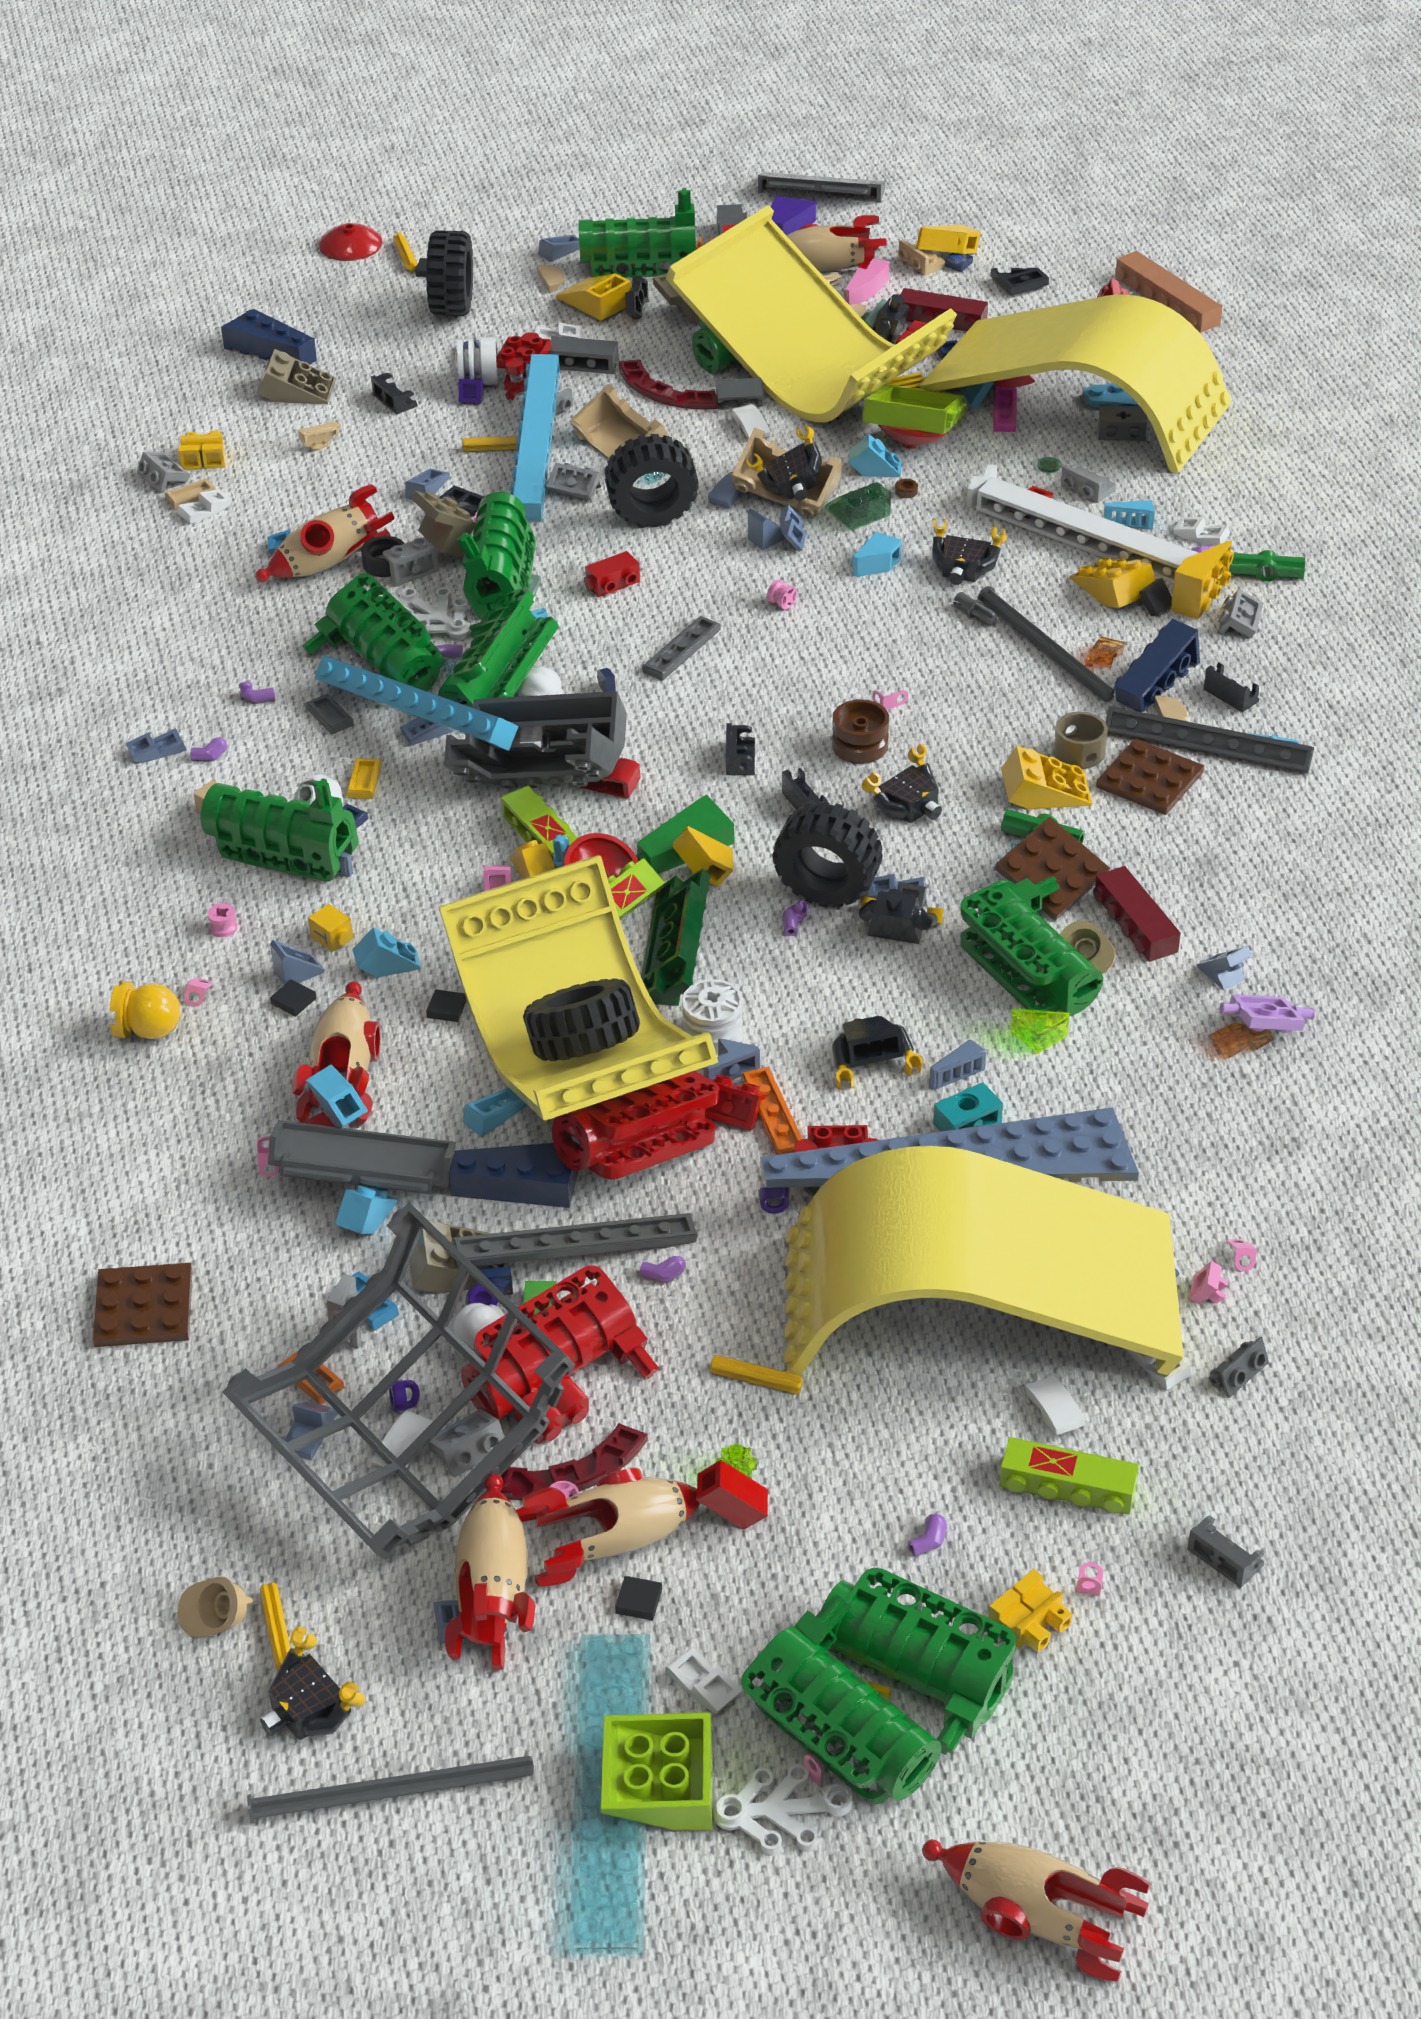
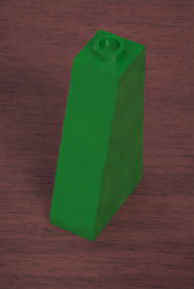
M708 795L702 796L638 841L636 857L638 861L644 858L657 874L663 873L685 864L673 848V842L687 826L726 846L735 844L734 823Z

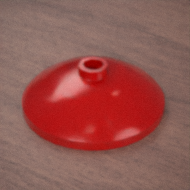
M357 223L338 225L328 230L319 240L321 253L331 259L340 261H355L370 257L378 252L382 246V237L377 231L369 226Z
M878 424L880 429L891 439L903 443V447L915 449L917 445L933 443L947 434V432L945 434Z
M590 833L577 838L569 846L564 855L562 866L600 855L608 879L612 875L616 878L621 875L620 870L629 862L633 861L636 864L639 861L632 849L620 839L608 834Z

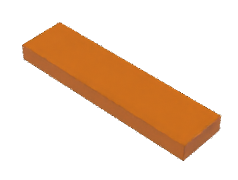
M769 1066L741 1073L743 1083L757 1085L760 1087L759 1091L767 1093L766 1099L760 1103L758 1117L776 1155L793 1153L794 1144L803 1138Z

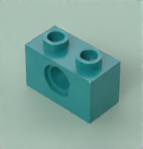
M982 1082L935 1103L933 1124L942 1132L1002 1123L1003 1103Z

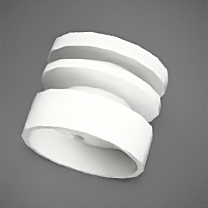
M481 337L479 348H475L472 338L468 339V348H464L463 338H457L455 371L458 379H466V376H470V379H476V375H481L483 385H498L496 337Z
M715 979L703 980L691 985L684 992L682 998L683 1031L691 1036L705 1032L710 1033L716 1055H718V1039L741 1042L743 1035V1000L740 991L733 984Z

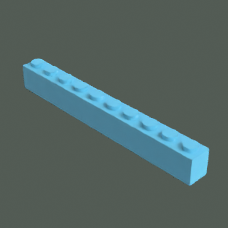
M531 354V362L526 364V377L528 378L524 379L525 392L522 394V404L525 407H521L520 418L523 422H519L518 426L519 436H517V451H515V466L517 467H513V481L515 482H511V494L523 503L527 521H542L560 376L559 355Z
M323 655L314 679L340 690L461 734H471L483 742L508 751L519 727L497 716Z

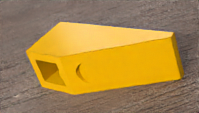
M964 225L920 227L916 248L959 254L976 253L981 232Z

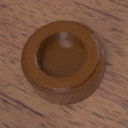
M901 479L895 483V494L901 498L915 497L918 494V483L912 479Z

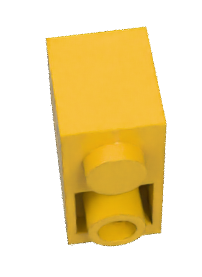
M689 826L673 842V848L691 871L695 874L703 868L710 874L709 883L715 886H720L734 870L732 848Z
M537 840L527 842L516 847V853L509 856L510 861L522 879L555 869L547 842L538 844Z

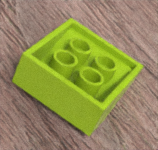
M711 1712L604 1715L601 1813L676 1831L713 1830V1731Z

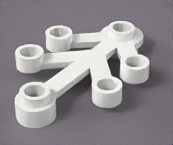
M443 587L436 591L438 609L420 599L419 593L414 588H406L402 591L400 598L409 605L410 609L407 610L425 626L428 633H447L454 640L465 639L470 633V624L464 620L465 612L468 610L465 598L454 599L453 611L455 612V617L452 619L447 616L448 605L452 599L449 588ZM418 608L425 614H414L412 609ZM430 623H441L437 625H430Z
M795 1764L788 1769L787 1776L764 1802L751 1803L759 1792H767L773 1787V1773L767 1768H758L753 1772L752 1779L737 1795L727 1794L716 1802L713 1808V1818L720 1828L725 1830L741 1829L760 1843L763 1853L776 1855L782 1848L781 1835L774 1830L767 1831L753 1820L755 1818H766L795 1838L797 1847L800 1850L809 1852L818 1845L817 1831L812 1827L803 1826L789 1815L827 1811L833 1816H844L852 1809L853 1794L848 1786L836 1783L826 1789L824 1796L786 1800L795 1789L805 1787L809 1781V1771L803 1765ZM795 1773H801L804 1775V1777L802 1779L797 1780L794 1779L792 1775H794ZM759 1777H766L769 1779L765 1783H760L757 1781ZM834 1801H842L844 1804L834 1805L832 1803ZM729 1811L737 1813L735 1816H726L725 1814ZM803 1836H811L813 1840L811 1842H803L801 1838ZM769 1839H773L777 1842V1844L774 1846H768L765 1844V1842Z

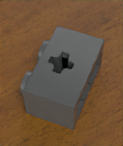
M1100 406L1098 422L1099 440L1145 441L1147 415L1141 407Z

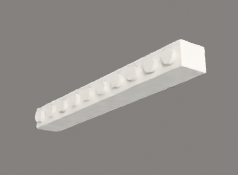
M991 477L978 490L977 511L1103 558L1111 557V560L1125 558L1126 561L1140 560L1143 563H1151L1154 577L1163 578V580L1174 583L1175 571L1184 559L1198 553Z

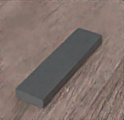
M699 616L642 666V672L663 681L721 630V624Z

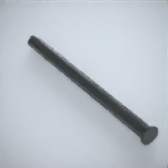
M986 586L980 591L978 600L990 607L1105 702L1114 698L1115 690L998 596L993 587Z
M523 1756L259 1798H252L251 1794H248L247 1803L250 1824L254 1823L255 1818L531 1776L534 1773L533 1759L531 1756Z

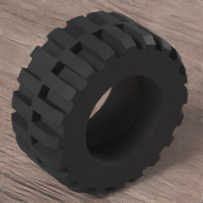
M436 230L429 237L426 262V290L429 310L432 314L439 316H465L470 312L473 290V249L471 236L465 231Z
M645 434L639 435L638 439L632 440L631 438L625 441V445L623 447L620 445L614 451L615 455L612 454L608 459V465L605 467V483L610 504L620 518H625V521L631 524L636 522L641 527H646V525L659 527L658 524H670L674 518L678 520L682 517L683 512H687L691 508L692 502L696 500L699 482L693 458L689 450L680 441H673L670 436L663 435V437H659V434H651V436L645 437ZM662 472L670 475V478L664 484L656 488L640 489L632 486L638 478L648 473Z
M814 802L797 808L786 820L773 846L772 859L775 864V870L778 876H782V883L786 887L789 886L792 889V893L797 897L799 895L804 897V901L809 903L816 902L819 903L818 906L827 907L828 905L842 907L844 903L845 905H850L866 895L879 870L883 858L881 841L877 840L879 836L875 829L869 827V821L864 817L860 818L855 810L851 809L849 811L843 808L844 805L838 803L830 805L829 802H819L816 805ZM812 847L825 848L835 853L844 863L829 861L817 854Z
M617 978L593 980L557 990L552 994H547L543 998L533 1001L532 1004L526 1007L523 1014L533 1053L543 1061H564L598 1053L601 1050L614 1047L618 1043H623L627 1038L633 1037L640 1026L631 988L624 980H618Z

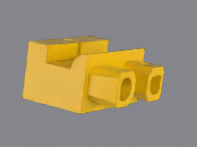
M218 430L200 435L196 432H187L186 435L180 437L181 446H179L178 453L180 466L185 470L202 469V463H204V469L225 467L223 435Z
M1032 1569L1013 1585V1589L1010 1588L989 1605L988 1618L1008 1627L1014 1632L1017 1648L1020 1649L1026 1644L1039 1653L1048 1645L1051 1633L1044 1629V1627L1049 1624L1059 1633L1064 1632L1071 1625L1073 1614L1062 1604L1063 1593L1059 1591L1054 1593L1043 1583L1044 1577L1035 1569Z

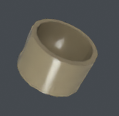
M1079 711L1063 715L1057 721L1055 727L1054 755L1056 759L1069 765H1077L1081 769L1091 768L1100 764L1105 758L1108 732L1106 722L1101 717L1089 712ZM1070 725L1075 726L1074 731L1065 733Z

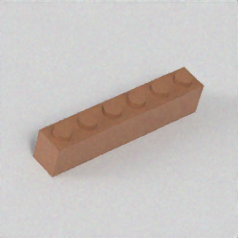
M1134 251L1117 258L1116 278L1146 298L1171 308L1190 322L1200 333L1221 324L1222 305L1140 252Z

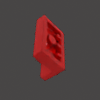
M715 1075V1078H711L710 1080L720 1088L719 1101L716 1105L705 1110V1117L749 1130L754 1129L760 1103L766 1099L767 1093L759 1091L760 1087L754 1084L742 1083V1086L733 1084V1079L727 1076Z

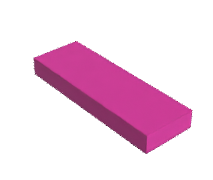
M995 387L993 432H1016L1017 388Z

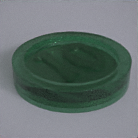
M1044 457L1038 461L1037 467L1044 473H1055L1060 470L1061 462L1054 457Z

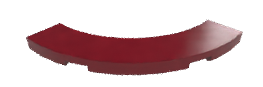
M640 359L619 361L620 373L627 384L651 400L679 408L718 409L714 390L696 391L686 389L684 392L673 390V386L651 379L650 374L645 370Z
M618 1423L613 1432L592 1449L591 1454L578 1461L573 1459L561 1464L548 1466L549 1469L528 1471V1468L509 1467L500 1476L503 1480V1487L500 1491L509 1500L521 1501L522 1497L531 1492L550 1487L558 1481L571 1482L576 1485L579 1492L597 1485V1482L602 1478L625 1467L646 1444L648 1434Z

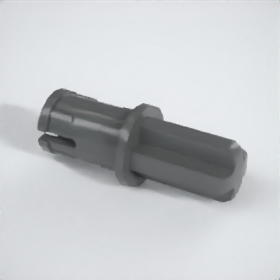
M959 592L955 596L954 606L968 613L970 618L975 617L989 626L993 625L997 620L998 616L995 612L983 606L982 601L974 600L963 592Z

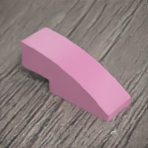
M872 259L867 269L858 268L845 289V301L849 305L860 304L879 292L889 280V261Z

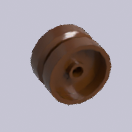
M856 699L847 701L835 709L832 719V749L838 757L852 763H869L885 755L888 751L889 713L885 707L874 701Z

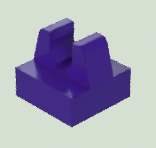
M459 379L458 402L482 403L483 380Z

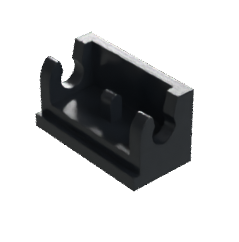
M390 373L371 376L373 396L396 415L418 406L416 400L409 398L414 395L412 391L402 392L396 387L394 382L387 383L385 381L393 377Z
M1219 662L1217 663L1216 671L1211 665L1206 668L1203 690L1242 713L1259 702V685L1256 683L1252 684V691L1247 686H1241L1235 680L1223 675L1224 665Z
M726 723V775H755V738L740 736L741 733L752 732V727L748 725Z
M798 768V777L794 780L789 769L782 771V794L795 809L814 802L816 805L819 802H828L824 795H821L819 799L805 782V772L801 768Z

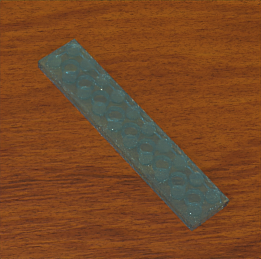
M588 1634L581 1636L569 1932L570 1955L644 1954L647 1824L601 1813L604 1715L649 1714L650 1634Z

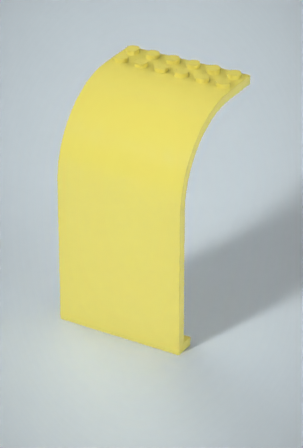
M767 205L671 265L666 281L753 378H761L762 388L778 404L800 418L811 422L831 421L934 353L947 341L946 336L954 327L953 322L957 316L951 308L896 345L879 336L859 317L773 222L771 218L774 210Z
M1109 295L978 320L919 385L920 389L945 393L948 389L1054 370H1079L1098 375L1123 389L1145 412L1155 430L1170 473L1180 472L1231 404L1230 394L1226 390L1223 374L1219 371L1214 355L1207 342L1194 326L1171 308L1154 300L1134 295Z
M600 855L438 906L464 993L493 1065L506 1086L544 1121L718 1063L710 1033L705 1032L696 1036L689 1035L666 1020L652 1001L627 944ZM617 978L618 980H624L630 986L640 1020L639 1029L633 1037L627 1038L623 1043H618L614 1047L601 1050L598 1053L564 1061H543L533 1053L523 1019L526 1007L532 1004L533 1001L541 999L547 994H552L557 990L593 980Z
M939 1146L905 1147L870 1155L848 1165L828 1179L814 1195L808 1206H804L801 1209L795 1226L791 1225L786 1235L789 1251L785 1264L789 1267V1274L785 1282V1289L788 1290V1299L785 1304L788 1322L784 1330V1337L787 1338L784 1362L787 1363L788 1373L801 1376L830 1334L850 1318L876 1306L916 1298H945L967 1301L1156 1358L1157 1373L1167 1376L1184 1357L1169 1213L963 1149Z

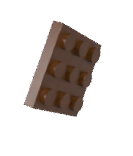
M1135 738L1097 779L1096 787L1167 815L1204 773L1205 765Z
M1049 816L996 863L994 869L1014 884L1028 878L1035 885L1049 877H1055L1059 890L1042 898L1041 910L1056 921L1095 886L1096 875L1109 871L1110 867Z
M177 1263L98 1269L93 1330L94 1347L189 1340L192 1264Z

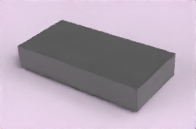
M329 694L306 702V709L331 735L354 726L350 715Z

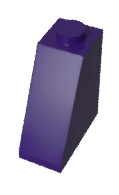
M776 196L770 206L774 210L771 219L785 235L816 221V201Z

